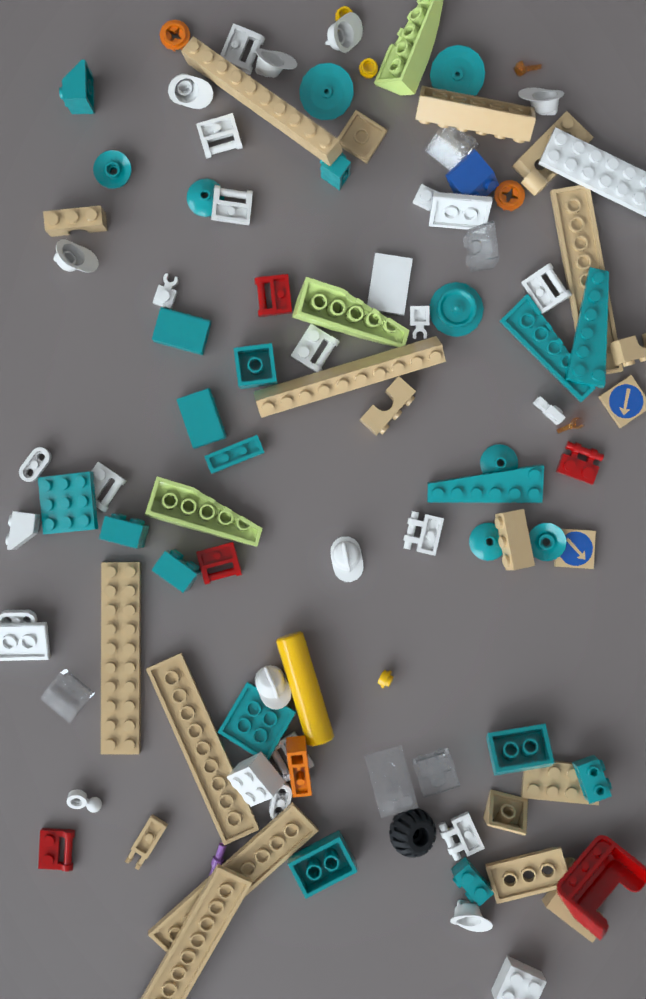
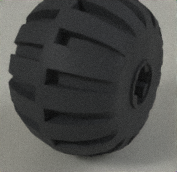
M406 808L394 816L392 819L394 821L389 827L391 829L389 830V837L395 850L401 855L410 858L420 857L428 853V850H431L433 847L432 843H435L436 827L430 815L419 808Z

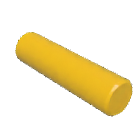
M299 631L277 638L276 644L302 730L306 736V743L309 746L327 743L334 738V733L304 634Z

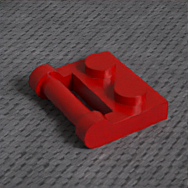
M288 274L256 277L254 279L258 290V317L292 313ZM270 283L272 308L267 309L265 284Z
M234 542L196 552L205 585L225 577L242 575ZM233 562V568L211 574L208 573V568Z
M42 828L40 830L38 869L62 870L65 872L73 870L72 846L75 830ZM61 837L65 838L64 862L60 861Z

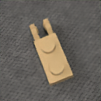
M152 814L133 844L125 862L129 864L136 852L142 856L135 867L139 870L145 859L151 854L168 823Z

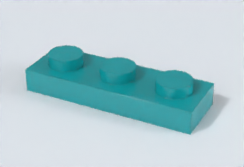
M255 435L204 457L211 474H214L265 452L258 435Z

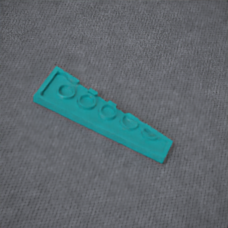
M592 267L588 269L565 380L599 388L605 387L609 271Z
M528 294L525 295L500 320V323L581 403L596 389L595 386L565 380L571 353L563 345L564 343L558 338L552 326L543 317L542 312Z
M538 464L512 470L507 469L493 473H482L481 475H469L427 482V502L543 503L544 465Z

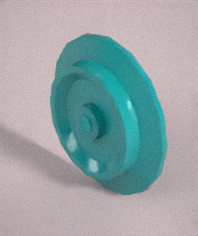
M462 45L450 46L441 51L433 61L430 71L433 88L473 96L478 94L485 78L484 63L479 54L470 47Z
M322 63L311 68L303 77L299 88L300 101L305 111L312 117L320 120H333L343 115L350 107L354 96L353 82L349 73L341 66L333 63Z
M453 282L445 284L436 290L430 300L431 321L437 330L445 335L454 337L468 335L477 328L482 320L484 311L482 298L474 288L465 283Z

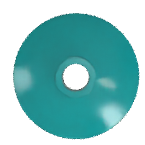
M109 150L100 154L93 166V173L98 183L109 189H116L125 185L130 179L132 172L129 159L123 153L116 150ZM116 169L117 173L112 175L111 171Z
M200 179L194 182L188 189L187 203L195 214L202 217H210L212 215L214 186L219 185L216 181ZM203 193L208 194L207 198H202L201 196ZM220 196L219 200H225V196Z
M492 445L481 456L482 473H493L500 470L518 469L517 455L506 445ZM499 459L503 460V466H498L497 461Z
M482 523L473 529L469 537V546L476 557L491 561L503 554L498 542L499 532L494 523ZM488 538H491L493 541L491 545L486 544Z
M541 523L535 526L529 533L532 553L535 558L542 561H552L563 554L566 548V536L557 525ZM548 538L550 540V544L548 546H545L543 544V539Z

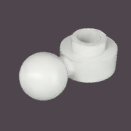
M79 789L70 791L67 797V805L73 809H81L86 806L88 811L96 813L102 807V801L98 797L88 799L87 794Z

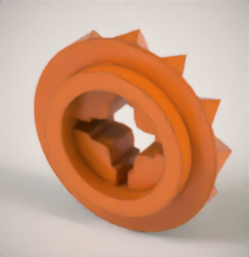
M170 20L160 30L162 44L166 49H171L174 52L179 49L182 50L191 38L188 26L180 20ZM178 33L180 39L175 38L172 40L171 34Z
M506 180L501 182L496 188L494 199L497 206L501 207L503 211L510 210L512 212L524 202L525 192L518 182ZM512 189L511 193L514 199L511 198L510 201L506 202L507 196H505L504 194H508V192H510V190Z

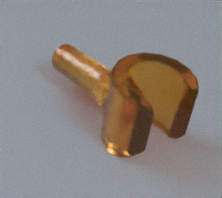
M520 61L516 63V67L513 69L516 75L520 77L526 72L541 69V64L525 66L524 62Z
M576 417L568 425L556 430L559 434L572 428L581 429L585 424L577 426L576 421L582 418Z

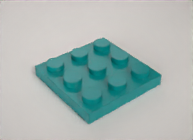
M93 472L38 477L43 535L99 529Z
M247 682L218 733L252 755L262 752L269 761L297 711L287 705L277 710L270 709L261 700L256 686Z

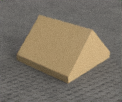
M490 790L483 816L487 826L526 835L528 799Z

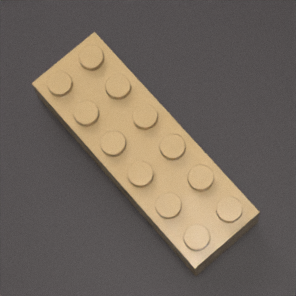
M421 86L415 119L419 120L422 124H430L431 122L438 124L442 128H449V126L457 127L456 129L462 132L472 130L476 131L475 133L478 135L492 134L498 139H506L508 137L513 138L515 142L524 143L525 141L530 142L536 114L534 107Z

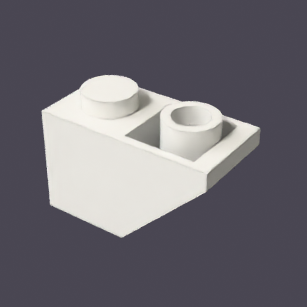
M12 511V515L9 516L8 520L10 532L6 536L7 550L18 549L38 534L41 514Z

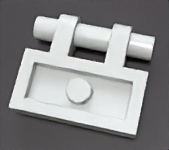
M412 511L411 517L407 521L409 525L407 534L403 538L405 541L403 548L411 550L412 543L418 544L417 552L435 556L444 518L425 514L423 521H419V512ZM416 526L422 527L419 538L414 537Z
M468 811L451 818L453 826L450 828L447 827L446 822L439 824L441 837L445 839L448 845L447 850L455 861L461 859L459 852L465 850L468 857L485 849ZM457 834L461 842L455 843L452 836Z

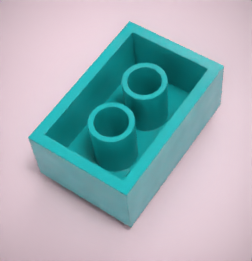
M546 724L487 733L486 740L494 776L551 767L555 763Z
M340 830L297 851L288 858V866L305 899L358 872L357 863Z

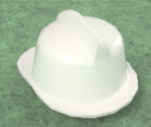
M349 12L328 28V40L325 44L330 45L334 50H340L343 53L349 52L362 38L363 26L359 16Z
M257 48L255 51L258 56L255 72L259 75L275 78L283 69H294L297 67L296 60L286 53Z
M188 74L177 75L168 86L170 99L179 105L193 109H202L208 106L213 99L211 85L201 78Z
M533 87L520 90L518 95L522 99L529 100L536 113L540 115H555L558 112L559 98L563 97L564 92Z
M61 239L57 242L56 254L53 260L57 262L60 268L67 272L80 270L90 273L97 270L99 265L98 259L92 251L66 239Z
M351 537L336 539L331 546V559L335 575L345 582L355 581L363 572L360 546Z
M269 665L264 666L256 673L255 685L263 703L270 709L275 710L285 707L291 699V690L283 671L276 666Z
M462 899L457 901L454 917L450 920L452 924L475 932H484L492 929V922L482 917L477 904Z

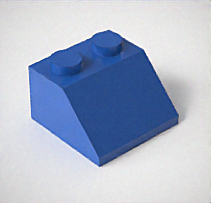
M475 149L445 175L453 194L488 196L499 186L494 171Z

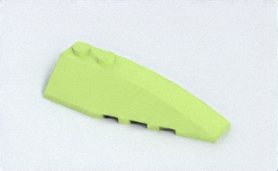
M417 0V7L410 11L407 16L409 21L404 29L400 28L397 33L399 36L395 44H391L386 52L374 82L376 86L398 95H415L434 46L443 0Z
M309 277L305 278L292 318L397 348L406 345L410 331L391 318L382 315L375 308L366 305L364 301L350 295L348 291Z
M156 477L144 515L255 547L258 546L263 529L233 512L228 507L216 502L211 497L201 493L196 488L161 477Z

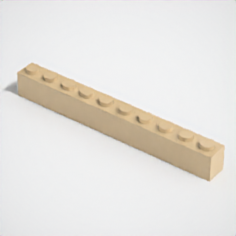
M194 36L181 50L188 65L327 165L331 166L343 152L339 139Z
M437 336L254 391L261 418L446 362L443 346Z

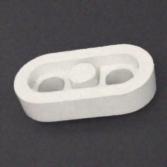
M42 447L35 448L19 469L20 478L26 482L36 481L51 461L50 451ZM44 454L45 458L41 461L39 456ZM30 469L33 470L32 476L28 475V471Z
M5 610L0 614V623L37 622L38 620L35 612L31 610Z
M286 782L280 788L285 789V792L279 793L278 791L271 798L269 813L272 819L291 804L292 790ZM277 807L282 808V810L279 812H277L275 809Z

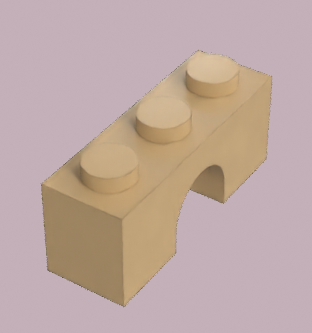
M101 205L43 211L45 231L51 237L70 235L71 230L78 229L86 230L88 233L107 231L106 212Z
M646 333L642 334L643 347L638 344L636 335L609 343L615 366L623 364L624 367L635 364V360L638 359L640 362L646 361Z
M398 376L385 391L392 400V407L389 410L381 411L372 405L361 417L360 422L376 436L379 432L383 435L390 427L388 422L392 418L396 420L402 414L400 409L405 404L409 406L415 399L413 395L416 391Z

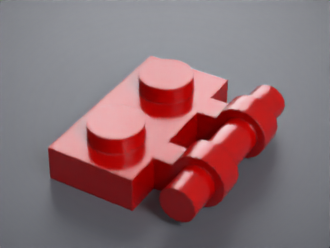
M568 441L565 448L571 450L570 456L562 454L556 472L593 485L600 468L594 465L593 462L595 459L602 461L604 454L599 453L598 450L593 448H585L580 443ZM578 453L587 456L586 461L577 459Z

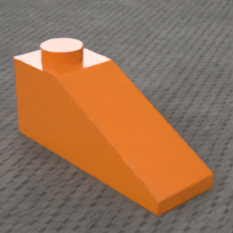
M306 736L286 737V754L293 798L312 796Z

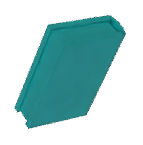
M160 307L151 340L155 343L203 355L212 321L179 312L172 308Z
M211 388L176 399L194 449L227 438Z

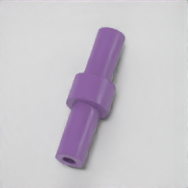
M219 843L216 855L212 858V868L209 876L213 873L217 864H223V856L227 845Z

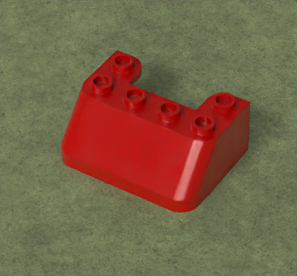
M599 835L558 881L557 894L572 916L601 941L608 932L609 924L597 910L619 883L631 892L641 891L646 885V866L608 836Z

